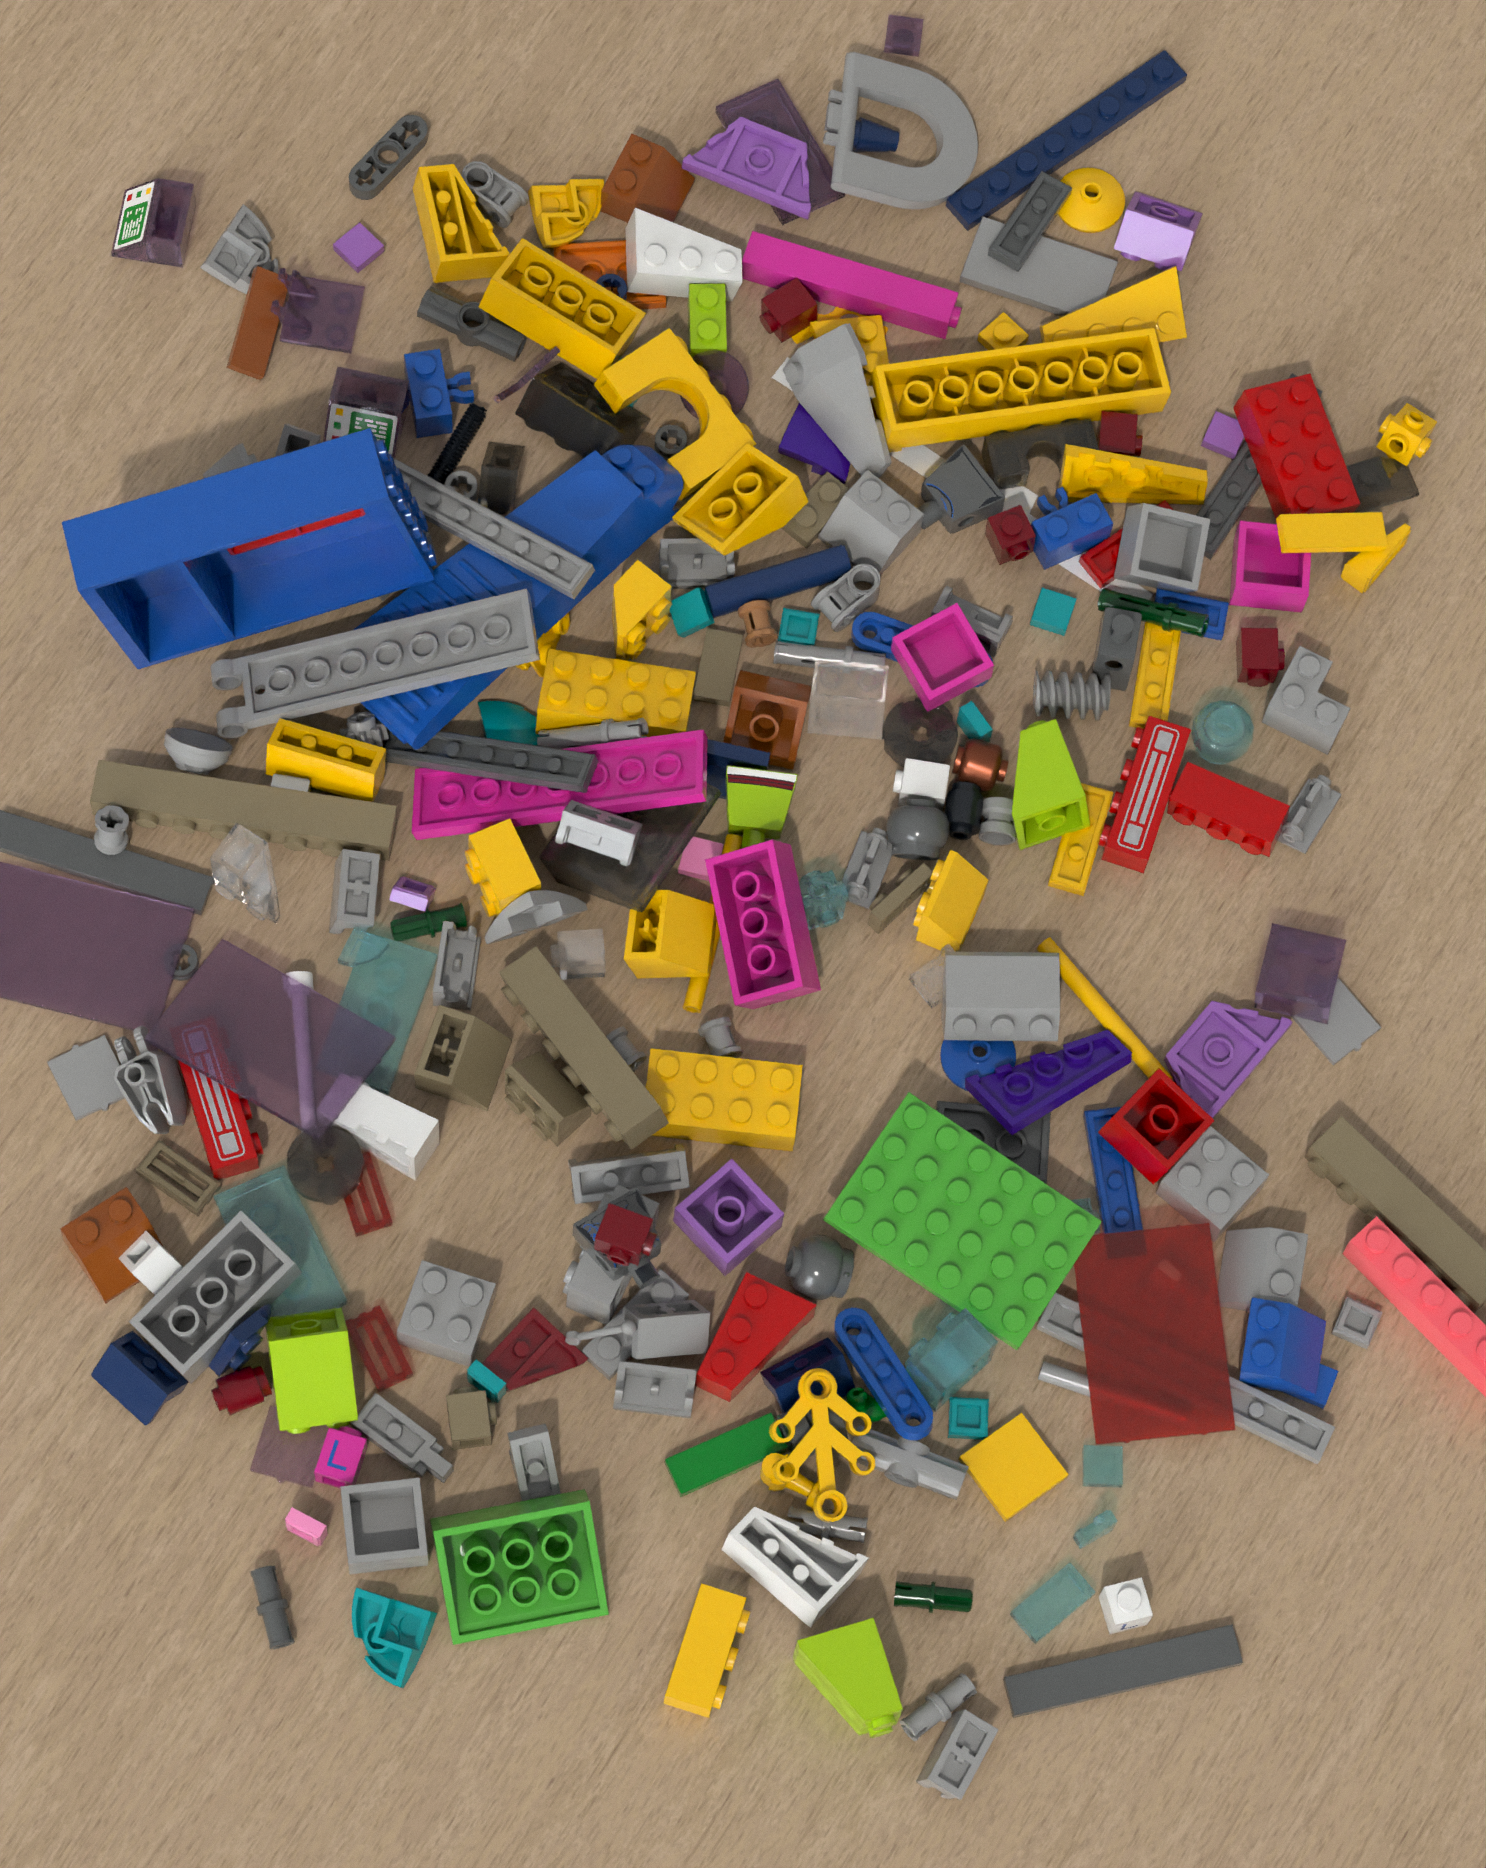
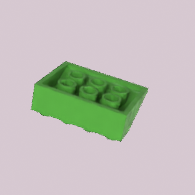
M585 1489L430 1519L453 1645L609 1615L592 1511Z

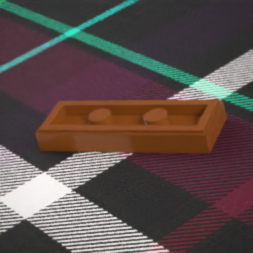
M259 266L253 269L226 368L258 380L264 377L291 278Z

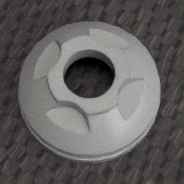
M186 728L167 729L164 737V746L170 757L175 761L176 767L183 771L200 775H207L210 771L228 762L233 748L230 743L217 736Z

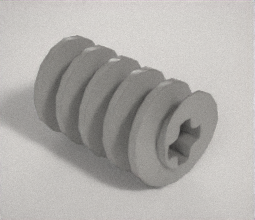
M1035 670L1033 706L1036 717H1040L1044 707H1048L1051 718H1055L1059 708H1063L1066 719H1070L1073 710L1078 709L1080 719L1084 720L1090 709L1093 710L1095 720L1099 721L1103 711L1109 710L1111 693L1110 674H1105L1101 684H1099L1095 673H1091L1086 683H1084L1080 672H1076L1072 681L1069 682L1067 672L1061 671L1055 681L1052 671L1046 670L1042 680H1040L1038 672Z

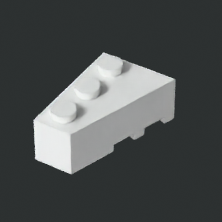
M634 209L625 228L627 292L688 298L689 284H725L726 301H733L743 282L741 249L640 209Z
M341 1074L316 1111L318 1124L413 1180L417 1179L439 1145L438 1119L372 1089L365 1081L354 1076L349 1078Z
M753 1507L728 1534L722 1551L811 1628L861 1574L869 1558L860 1553L854 1555L834 1546L833 1541L824 1537L822 1540L799 1530L800 1527L757 1507Z

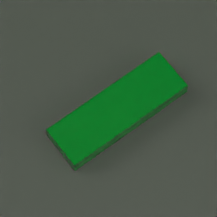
M772 1413L665 1459L664 1463L680 1497L760 1463L771 1453L780 1454L787 1451L786 1443H777L770 1437L769 1428L775 1421ZM777 1426L776 1433L779 1437L783 1438Z

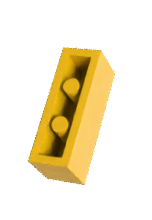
M279 718L267 743L266 774L273 776L276 773L309 779L312 788L350 799L374 802L384 780L386 748Z
M701 1583L668 1684L664 1704L707 1718L710 1716L712 1707L720 1709L727 1686L720 1684L724 1669L732 1672L739 1651L738 1648L732 1647L736 1632L744 1634L751 1611L744 1609L746 1597Z

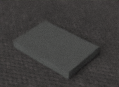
M937 1101L936 1110L1047 1184L1051 1112L1011 1135L980 1104Z

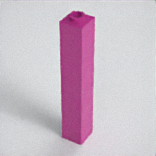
M754 231L751 233L742 259V279L779 289L795 278H798L815 301L866 316L881 315L882 321L942 339H946L949 327H957L962 311L961 307L956 306L959 292Z

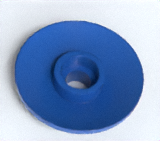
M944 1040L941 1047L940 1060L943 1071L948 1079L957 1087L968 1091L965 1088V1078L978 1074L979 1078L995 1073V1068L1010 1063L1011 1067L1015 1066L1016 1050L1013 1041ZM975 1047H982L985 1049L986 1055L978 1057L973 1053V1049Z

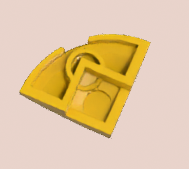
M570 179L566 185H532L530 187L528 196L532 216L544 249L566 245L583 235L584 229L591 221H595L601 210V190L604 186V179Z

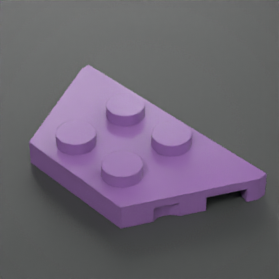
M740 117L731 123L725 132L716 134L706 141L704 148L693 156L688 154L682 161V169L804 219L808 220L810 217L811 203L809 199L807 143Z
M1211 1001L1166 1054L1164 1061L1174 1082L1214 1119L1291 1027L1293 1022L1290 1019L1281 1017L1278 1020L1258 1015L1259 1011L1246 1008L1235 1009L1229 1004Z

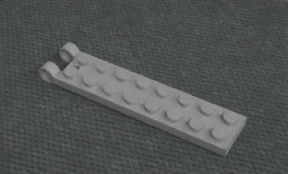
M527 589L518 590L244 657L216 661L211 665L213 687L218 690H232L238 688L243 681L245 706L225 708L216 714L218 734L223 738H238L245 735L248 729L277 723L279 718L285 720L294 719L540 660L531 596ZM259 689H265L264 693L257 694Z

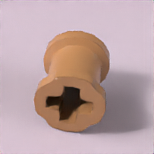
M751 601L738 608V616L744 620L747 632L745 643L748 647L767 646L778 638L777 631L772 629L768 614L771 607L768 601Z

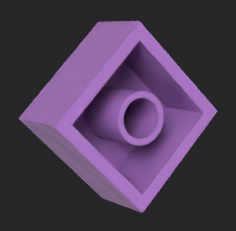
M731 1159L675 1207L673 1222L726 1276L782 1227L784 1213Z

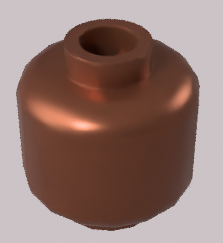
M969 739L965 746L959 744L952 773L957 774L958 782L974 783L980 786L982 791L989 792L994 788L996 781L1004 782L1009 761L1002 759L1003 750L1001 746L978 739Z

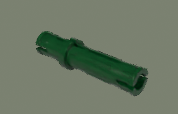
M1108 588L1102 589L1098 600L1099 611H1104L1105 607L1138 612L1142 614L1141 621L1162 626V629L1168 632L1177 630L1203 638L1209 625V615L1179 608V604L1172 602L1167 605L1116 592Z

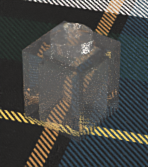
M603 929L557 932V945H550L551 966L553 968L559 967V976L562 980L605 977L606 961Z

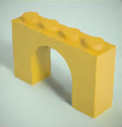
M670 328L604 370L594 383L596 389L615 414L641 396L657 390H666L679 394L693 406L700 423L698 440L667 460L681 474L683 479V489L679 496L680 501L704 486L746 443L753 447L756 446L749 427L738 420L732 412L728 399L717 392L710 382L707 371L701 365L696 364L688 353L687 345L683 339L675 336Z

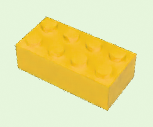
M523 238L491 278L478 306L596 379L604 370L619 361L632 343L646 315L639 308Z
M549 649L537 707L535 734H539L540 730L601 724L606 719L620 722L637 720L638 718H644L648 724V735L642 736L652 737L687 732L696 672Z
M650 1048L646 1089L659 1104L669 1122L652 1136L793 1152L803 1065Z

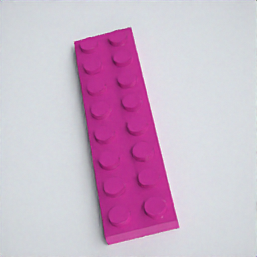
M703 729L564 748L563 750L595 754L598 759V764L587 793L427 768L415 769L412 834L416 840L474 833L507 819H511L514 827L561 821L563 810L571 800L612 814L706 802L708 737Z

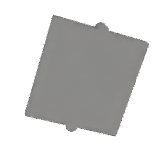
M1339 978L1321 992L1312 993L1310 1000L1291 1014L1293 1020L1333 1066L1353 1050L1359 1051L1362 1046L1361 1044L1381 1029L1379 1024Z
M105 1035L80 1047L73 1045L71 1051L47 1061L76 1121L101 1109L102 1111H107L109 1105L125 1098L113 1079L115 1070L120 1065Z

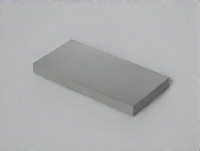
M982 217L959 281L1063 316L1105 297L1118 261L1042 236L1022 268L1017 272L988 256L990 246L1005 224Z

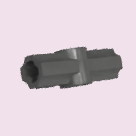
M432 286L426 291L418 308L417 317L456 334L459 341L466 346L473 347L479 345L513 362L519 358L528 337L478 307L480 303L478 302L466 303ZM468 321H476L481 325L472 328L468 327L465 323Z

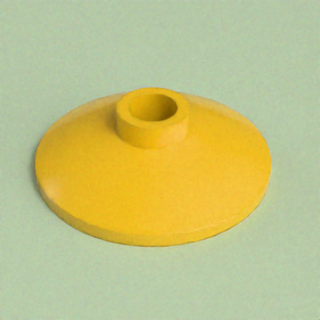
M1080 168L1071 171L1060 180L1072 187L1071 195L1058 213L1062 221L1071 228L1081 232L1096 233L1109 229L1121 218L1125 207L1124 191L1120 183L1109 173L1096 168ZM1085 192H1093L1097 196L1089 197Z

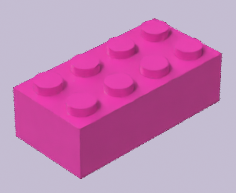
M772 839L705 859L735 1006L754 1010L821 991L791 845Z

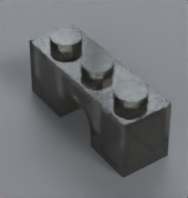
M1070 418L1055 425L1044 426L1042 424H1035L1020 431L1009 432L1007 430H999L993 432L989 436H985L981 454L986 473L996 486L1002 490L1027 484L1030 472L1028 461L1034 457H1047L1057 465L1061 475L1065 444L1099 450L1091 419L1079 420L1077 418Z

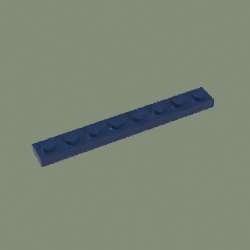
M1165 50L947 198L945 206L964 228L969 231L981 222L982 217L988 218L1030 189L1041 171L1048 175L1052 174L1186 81L1187 74Z

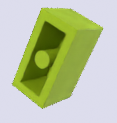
M689 284L687 303L688 353L696 364L701 365L703 368L725 369L727 352L725 284Z

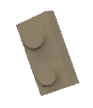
M827 471L806 493L808 503L781 529L807 549L818 538L821 530L849 488Z
M924 863L915 871L912 868L906 870L896 881L898 887L889 895L885 892L880 894L869 907L871 911L868 925L877 934L882 932L929 888L933 871Z

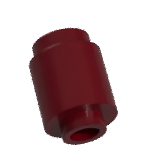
M249 1365L215 1379L217 1387L211 1389L219 1412L227 1409L229 1416L265 1402L264 1397L272 1395L270 1385L261 1365L255 1368H251Z

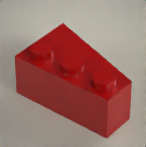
M746 1272L696 1374L695 1386L731 1402L764 1368L779 1350L781 1351L804 1325H807L812 1320L817 1305Z

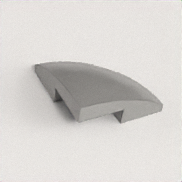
M243 204L200 268L221 282L247 294L253 269L259 266L278 273V260L274 259L271 261L270 250L267 246L272 240L269 232L259 218Z
M549 890L529 891L502 910L489 927L484 938L486 944L499 942L543 926H549L588 909L585 902L565 893Z

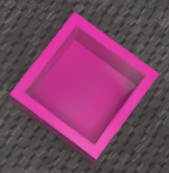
M1240 520L1233 540L1229 605L1302 613L1309 596L1311 553H1282L1277 524Z
M958 603L892 637L891 651L927 712L992 677L994 664Z

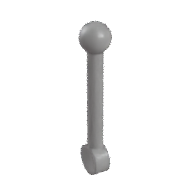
M625 1320L622 1325L582 1333L568 1331L565 1342L575 1346L579 1345L582 1340L622 1332L626 1335H631L636 1331V1324L632 1320Z

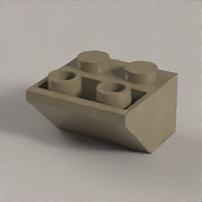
M439 1005L414 1074L415 1088L488 1111L512 1039L474 1015Z
M539 1052L513 1063L505 1069V1094L507 1095L505 1101L517 1114L520 1115L524 1112L533 1121L531 1124L533 1130L544 1141L550 1139L558 1147L591 1117V1108L583 1096Z

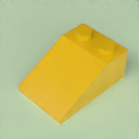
M746 443L672 518L678 525L725 556L784 527L808 503V499L797 475L749 443Z

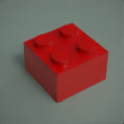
M1158 1068L1098 1133L1154 1185L1215 1120Z

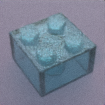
M966 1308L957 1316L953 1312L949 1313L936 1326L938 1332L931 1340L927 1341L925 1338H922L908 1352L910 1357L905 1362L907 1366L906 1371L934 1412L942 1407L950 1397L955 1395L991 1361L998 1343Z

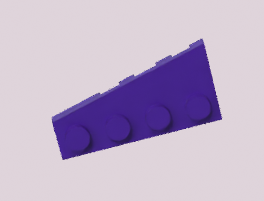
M1105 1030L1064 1044L1063 1050L1051 1054H1046L1043 1051L1032 1055L1028 1062L1011 1067L1010 1063L995 1068V1073L981 1078H979L978 1074L965 1078V1088L1013 1135L1131 1063L1132 1052L1109 1030Z

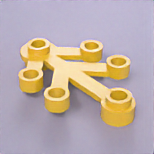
M814 1368L805 1372L798 1382L799 1399L782 1419L774 1421L769 1428V1434L773 1441L777 1443L788 1442L795 1435V1426L811 1409L812 1427L787 1458L775 1463L773 1474L778 1481L783 1483L795 1480L799 1474L800 1466L815 1449L819 1495L814 1499L813 1510L821 1521L834 1522L840 1520L845 1515L847 1501L842 1493L836 1491L832 1448L849 1462L851 1471L858 1476L870 1474L874 1470L876 1463L872 1454L865 1451L862 1452L829 1424L828 1408L846 1421V1429L852 1436L859 1437L867 1434L871 1429L872 1422L867 1414L857 1412L837 1394L836 1380L829 1371ZM813 1381H818L823 1387V1391L819 1396L811 1392L810 1387ZM856 1417H860L864 1421L865 1426L861 1432L853 1428L852 1423ZM779 1424L787 1426L788 1435L786 1438H781L777 1435L776 1428ZM860 1456L868 1460V1468L865 1471H861L857 1467L856 1462ZM783 1463L789 1464L792 1468V1474L789 1478L783 1477L780 1473V1467ZM825 1499L831 1500L834 1504V1510L831 1514L825 1513L822 1509V1503Z

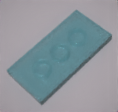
M366 932L317 1064L316 1072L336 1079L341 1074L349 1078L354 1076L365 1081L372 1089L389 1095L436 966L438 954Z
M281 1166L213 1196L225 1225L242 1211L302 1271V1274L271 1304V1317L334 1309L347 1305V1299L285 1166Z

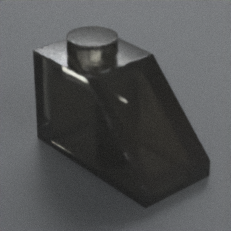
M497 442L488 443L481 466L478 494L479 504L497 514H505L507 511L512 512L515 509L525 446Z
M1378 456L1346 466L1361 503L1354 513L1367 512L1419 496L1418 488L1408 465L1406 467L1395 459Z

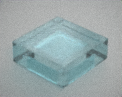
M1083 1446V1487H1122L1123 1446Z

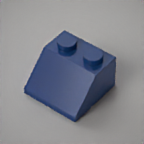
M1252 1297L1239 1381L1252 1387L1315 1397L1326 1321L1290 1303Z

